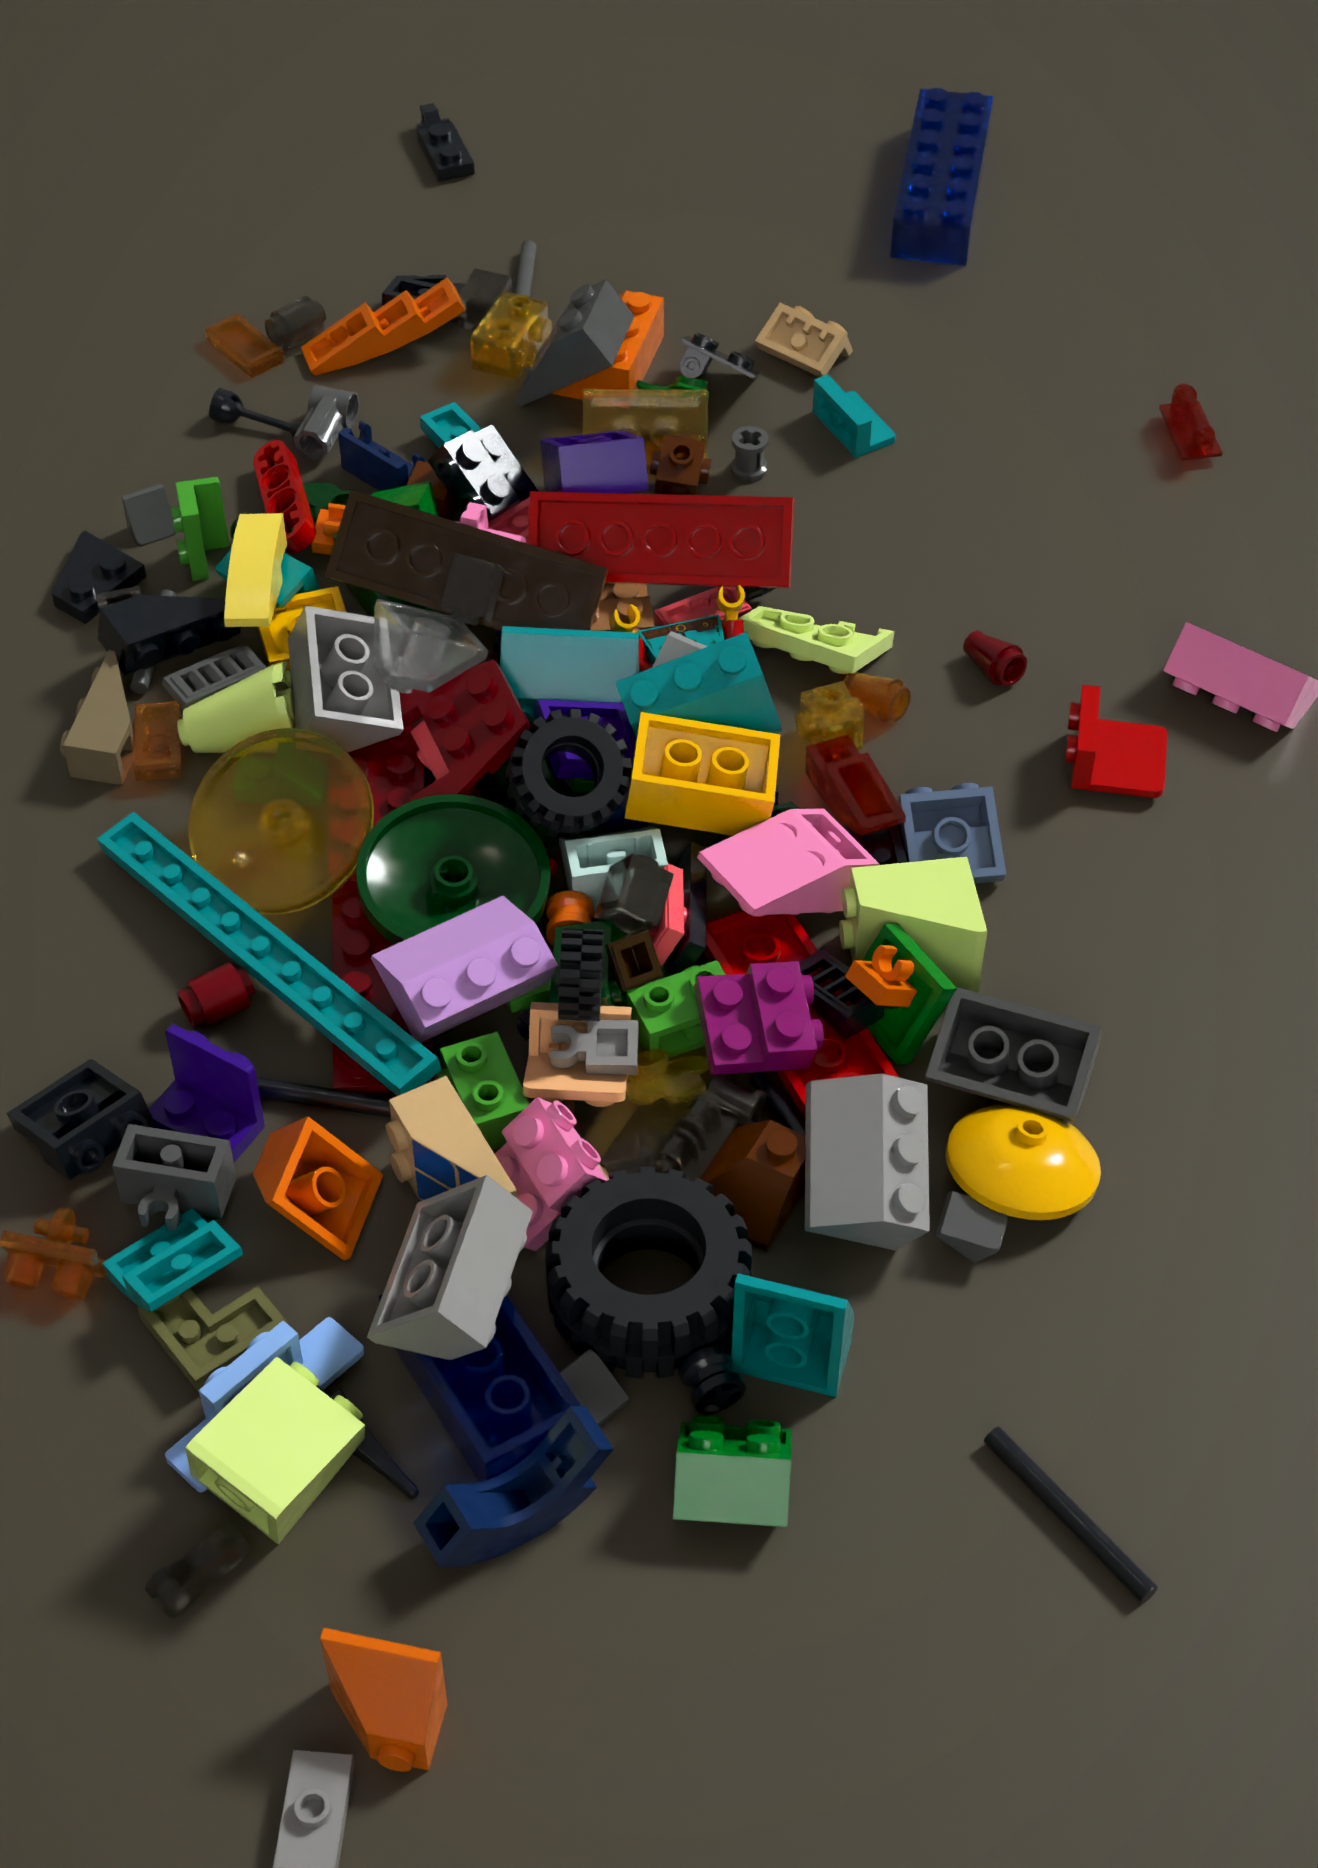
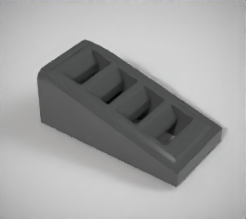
M242 645L163 677L162 686L184 710L265 669L266 666L247 645ZM194 686L197 690L193 691L190 687Z

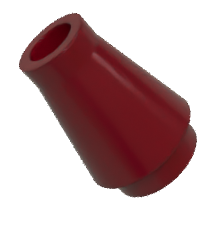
M979 630L970 633L964 641V652L976 662L992 683L1011 686L1017 683L1024 675L1027 668V658L1023 655V651L1019 646L988 636Z

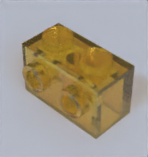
M504 291L471 336L472 368L516 381L525 367L531 366L535 353L552 331V321L548 319V302Z

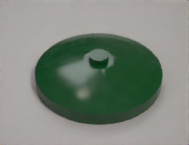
M443 794L428 796L406 803L388 813L375 824L363 841L358 854L356 887L359 903L370 924L387 941L395 945L501 896L507 898L537 924L548 902L551 869L548 854L542 840L536 831L518 814L488 799L470 795Z

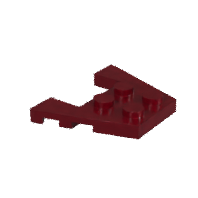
M494 659L399 690L403 729L423 717L449 770L448 774L408 798L409 801L443 794L472 796L470 789L487 771L493 775L507 761L523 731L530 728L531 725L509 682Z

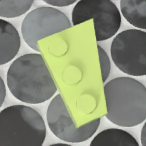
M762 606L756 607L739 618V620L743 619L744 632H747L749 639L755 646L762 648L774 647L789 652L790 656L796 660H813L828 665L831 671L839 674H853L892 648L895 631L880 628L877 636L855 632L856 624L839 621L838 625H814L815 621L811 615Z

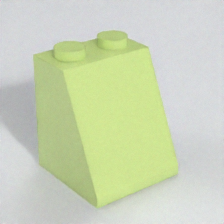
M967 857L851 868L850 888L842 889V906L847 920H840L839 934L842 949H850L852 961L863 960L884 924L898 923L956 987L978 993L987 928Z
M276 1357L188 1443L185 1450L191 1476L279 1545L365 1439V1424L360 1421L363 1414L349 1400L340 1395H337L333 1400L317 1388L319 1380L305 1366L296 1361L289 1366Z

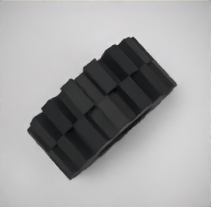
M563 928L559 969L558 1020L600 1021L604 930Z

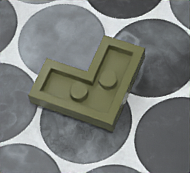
M258 1286L214 1314H211L191 1288L152 1312L146 1311L139 1306L137 1307L141 1321L198 1392L215 1370L230 1365L246 1351L248 1345L256 1336L263 1332L271 1331L283 1320L288 1324L286 1319Z

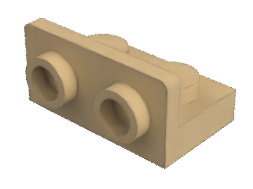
M783 303L778 304L755 340L758 349L818 377L827 375L840 354L849 357L853 351L847 337L848 333L841 325L833 321L824 323L814 318L803 307L795 306L791 308Z

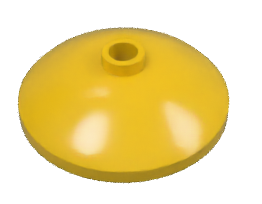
M1011 1104L993 1105L965 1115L951 1130L946 1146L947 1166L957 1184L980 1204L996 1212L1016 1218L1052 1220L1074 1214L1092 1200L1100 1181L1101 1168L1098 1156L1089 1141L1073 1125L1064 1119Z

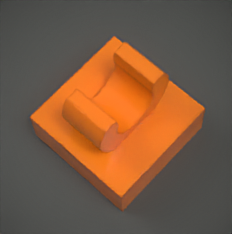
M329 503L328 510L320 509L315 525L316 536L311 543L312 553L331 555L334 546L333 534L338 533L346 505Z
M880 945L874 951L872 961L854 960L845 976L877 1006L909 1007L918 991L906 981L914 970V963L911 960H897L892 968V958L897 952L895 946Z

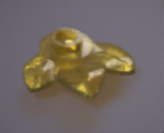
M649 1050L638 1053L637 1075H628L626 1097L637 1105H650L660 1098H664L670 1103L694 1101L702 1097L707 1091L706 1083L699 1075L710 1069L708 1058L698 1055H686L669 1060L668 1054L661 1050Z

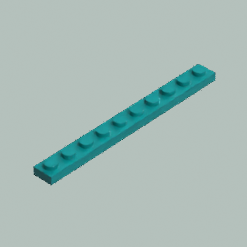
M135 812L126 816L97 838L103 853L238 965L243 967L395 1095L399 1096L424 1085L442 1070L437 1056Z

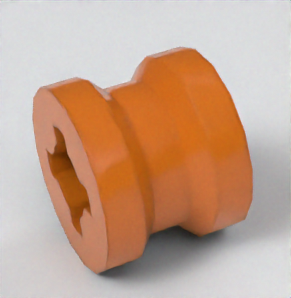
M562 891L549 898L546 905V914L549 919L546 925V939L550 945L554 946L556 927L591 922L594 917V902L589 896L578 891Z

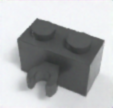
M132 1124L127 1126L112 1165L121 1202L138 1205L141 1226L148 1227L152 1215L156 1212L164 1211L167 1212L165 1216L167 1230L173 1232L181 1222L180 1212L185 1213L191 1208L199 1215L222 1219L236 1179L229 1140Z

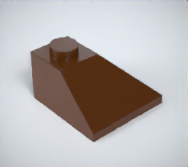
M772 1120L725 1129L721 1132L690 1181L694 1182L696 1178H700L713 1186V1195L715 1197L720 1193L725 1195L735 1206V1215L741 1216L746 1224L748 1242L752 1246L767 1252L805 1191V1135Z

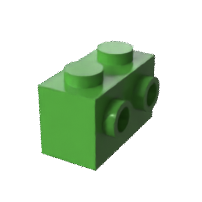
M717 960L701 966L688 967L680 973L651 981L626 991V1007H632L631 1020H638V1044L650 1065L705 1046L694 985L698 976L726 975Z
M498 1032L440 1048L442 1070L435 1075V1079L447 1076L491 1149L501 1148L507 1143L501 1131L529 1105L527 1097L523 1095V1088Z

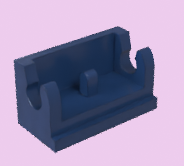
M363 421L359 422L360 435L358 439L354 437L352 430L347 427L338 432L342 469L378 491L406 486L416 462H425L422 456L414 453L412 456L414 465L374 442L372 440L371 427Z

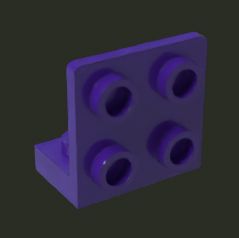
M172 1024L165 1031L175 1080L149 1108L155 1122L151 1128L229 1140L235 1163L265 1128L255 1067L242 1054L237 1052L229 1053L210 1043L201 1033L197 1031L188 1032Z

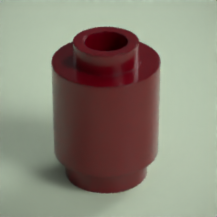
M230 962L185 983L186 988L176 992L182 1011L193 1028L201 1024L208 1027L250 1007L249 996L255 994L254 987L243 967L235 969Z

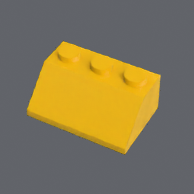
M641 712L624 818L731 836L770 819L775 802L781 735Z

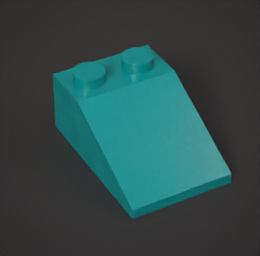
M738 1273L734 1288L732 1372L836 1397L852 1342L855 1314L849 1301Z

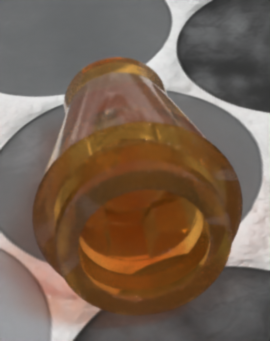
M856 671L853 674L848 673L843 681V694L852 698L882 722L900 720L909 708L911 692L907 687H904V683L899 679L862 674Z

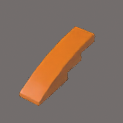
M446 277L415 300L405 290L375 312L364 303L307 342L301 349L310 371L314 376L354 366L394 351L431 333L465 312L466 309L455 286Z

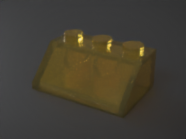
M583 389V434L622 430L644 437L647 474L650 472L653 450L662 449L664 435H689L696 440L706 442L704 458H707L708 390Z

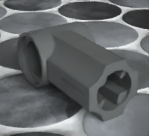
M315 385L309 396L308 413L294 436L295 448L301 450L306 458L320 460L321 456L329 454L338 438V432L345 427L348 429L352 428L356 422L359 411L358 394L352 391Z

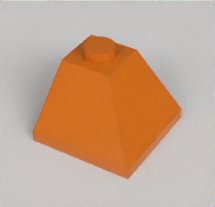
M309 1116L271 1132L253 1172L262 1196L269 1206L343 1261L350 1259L384 1176L383 1173Z
M323 1627L320 1641L330 1691L370 1758L376 1759L380 1765L394 1771L407 1772L412 1767L429 1771L447 1708L441 1652Z

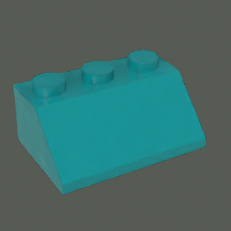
M502 626L500 668L530 725L535 720L533 711L538 699L622 703L615 682L639 673V633Z
M747 632L615 682L636 738L641 712L774 734L783 731Z

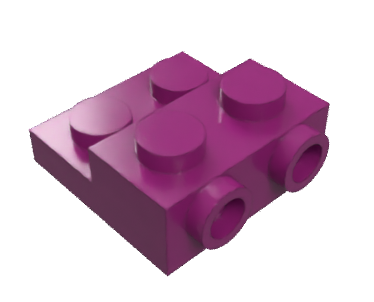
M799 961L754 963L749 965L746 974L697 977L694 990L711 1075L809 1069L817 1050L823 1046L824 1033L821 1020L811 1019L808 1005H811L814 1000L813 980L810 975L801 974Z

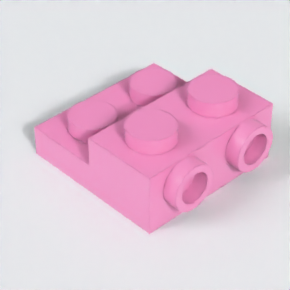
M536 1097L501 1131L507 1143L495 1153L517 1189V1199L533 1210L526 1231L527 1241L524 1246L533 1251H537L549 1240L548 1233L553 1220L559 1216L561 1217V1207L570 1197L576 1195L581 1198L582 1187L596 1179H599L601 1183L608 1181L598 1166L601 1162L598 1152L586 1140L580 1138L573 1127L577 1122L571 1111L559 1101L555 1100L553 1103H550L539 1097Z

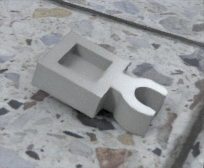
M638 1020L587 1021V1033H578L576 1029L568 1025L551 1027L552 1042H565L570 1045L564 1051H550V1060L553 1067L568 1068L575 1065L578 1061H586V1074L637 1075Z

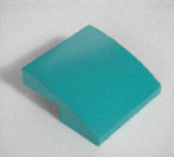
M191 1208L181 1214V1222L174 1232L168 1231L165 1224L102 1262L108 1279L125 1296L144 1310L152 1312L243 1255L241 1247L214 1220L207 1223Z

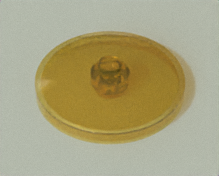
M296 728L274 729L258 733L239 742L225 752L213 764L201 781L192 802L188 823V836L192 857L195 862L258 913L286 914L309 908L335 893L356 870L357 858L362 843L373 828L374 805L372 793L359 765L343 748L331 739L316 732Z

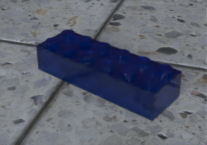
M920 88L893 219L890 258L961 266L967 265L989 139L993 96L982 95L978 92L959 93L945 91L941 88Z

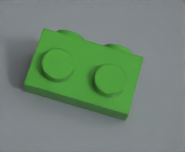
M218 477L175 482L179 506L171 507L175 533L184 532L185 539L176 540L180 564L190 565L192 582L209 579L205 550L229 546L220 481Z

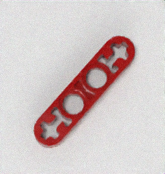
M273 440L263 445L256 452L253 458V465L266 513H283L287 539L285 552L296 554L306 549L313 542L316 536V528L296 458L283 441Z

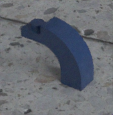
M570 1406L539 1445L521 1462L504 1473L485 1481L470 1484H444L413 1524L440 1568L468 1566L499 1557L542 1535L583 1503L597 1488L591 1476L614 1448L586 1406Z

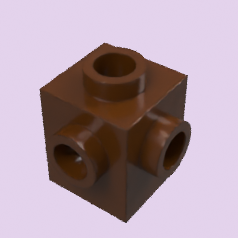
M664 435L662 449L653 450L649 474L656 475L655 494L697 495L699 484H708L712 459L704 458L706 442L696 440L689 435Z

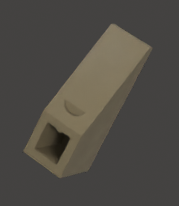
M108 650L101 666L96 667L93 671L91 687L86 698H81L78 702L76 719L71 729L66 730L62 736L60 752L62 757H66L70 777L123 785L137 755V749L115 651Z

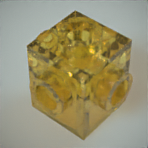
M843 681L801 692L800 712L795 714L796 727L800 737L809 740L820 761L863 748L865 719L863 706L858 697L851 696Z

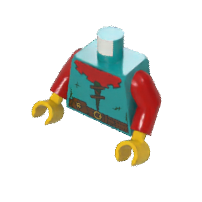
M738 585V601L736 603H728L723 597L724 591L723 586H721L716 603L720 611L725 613V621H721L718 614L639 630V673L652 668L667 635L671 631L707 647L744 633L743 619L739 620L738 611L741 609L745 599L744 589ZM630 604L627 608V616L631 624L621 622L619 614L615 609L609 621L611 630L613 632L635 633L634 628L640 621V612L637 607Z

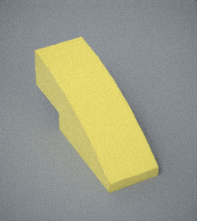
M283 513L239 514L228 568L224 611L225 627L270 626L283 582L281 563L287 546Z

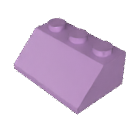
M504 896L498 897L371 956V960L412 1037L419 1043L547 984L558 967L535 922Z

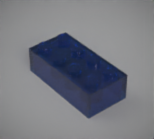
M507 1295L503 1298L495 1321V1334L485 1349L447 1360L394 1348L479 1482L498 1476L521 1462L539 1445L570 1406H581Z

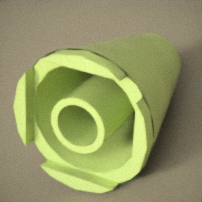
M285 661L275 663L183 710V719L177 721L178 733L184 746L190 745L195 753H278L282 735L291 738L297 743L291 670L285 671L287 663Z

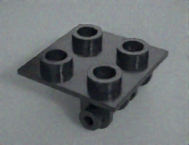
M701 333L694 334L693 337L686 336L681 338L680 342L688 346L680 361V370L688 378H695L704 374L708 370L712 359L753 379L760 373L753 369L754 360L736 351L731 352L729 356L718 351L719 343Z

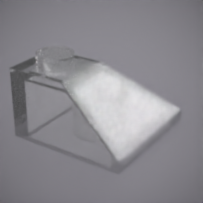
M377 599L374 607V667L384 678L385 684L389 688L402 693H411L413 689L431 692L486 660L488 650L460 618Z

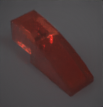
M849 734L806 747V774L829 808L850 829L863 836L906 822L905 813L868 752L860 754Z

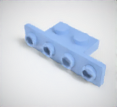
M331 1317L325 1318L300 1340L298 1333L284 1320L271 1331L259 1334L251 1341L242 1355L227 1367H220L208 1377L204 1386L199 1389L205 1419L166 1451L167 1463L195 1490L204 1492L207 1488L190 1474L185 1447L276 1357L289 1366L296 1361L319 1380L317 1386L324 1390L364 1356L363 1345Z

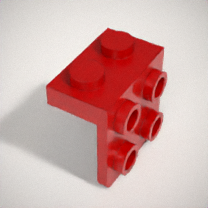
M1082 685L1079 703H1070L1067 725L1068 730H1075V735H1068L1065 751V762L1072 763L1071 788L1151 798L1161 797L1165 787L1167 730L1157 725L1098 719L1101 687Z

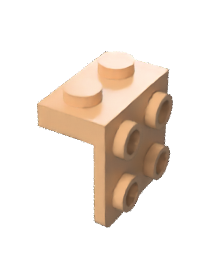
M531 1002L529 1056L523 1081V1095L534 1099L539 1097L550 1103H553L555 1100L559 1102L563 1100H580L596 1107L611 1106L615 1102L624 1101L628 1075L586 1074V1061H578L575 1065L568 1068H556L551 1065L550 1051H564L570 1047L565 1042H552L551 1027L568 1025L576 1029L578 1033H587V1021L558 1020V1003ZM601 1006L600 1020H631L632 1007Z

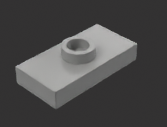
M293 1750L273 1868L339 1867L355 1765L353 1755Z

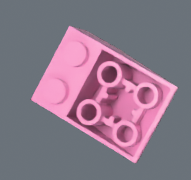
M789 809L700 851L697 856L711 872L712 878L717 883L723 885L735 897L740 908L751 916L757 917L775 914L798 915L800 913H833L843 911L842 889L850 888L851 868L880 865L825 809Z

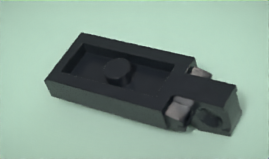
M434 103L420 105L421 123L416 124L418 143L438 181L475 174L474 162L453 122H450L449 118L440 119L439 111Z

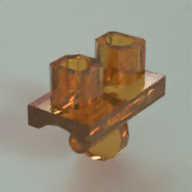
M61 1207L55 1212L51 1221L40 1218L35 1221L34 1234L47 1236V1239L4 1230L0 1241V1247L9 1253L4 1273V1280L16 1287L36 1290L43 1266L58 1267L51 1290L57 1295L80 1301L84 1300L94 1275L105 1277L106 1272L102 1262L106 1260L99 1259L95 1249L71 1245V1241L86 1244L89 1238V1229L75 1226L76 1218L74 1211Z

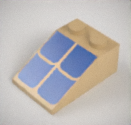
M447 1076L389 1099L391 1122L386 1123V1131L395 1149V1152L389 1155L390 1162L398 1180L401 1183L408 1180L419 1199L422 1201L485 1175L489 1176L517 1198V1189Z

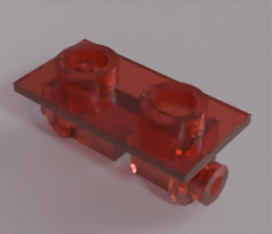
M1185 383L1175 387L1171 404L1159 406L1182 461L1220 457L1223 453L1216 440L1214 429L1210 426L1200 402L1196 401L1197 392L1194 387Z

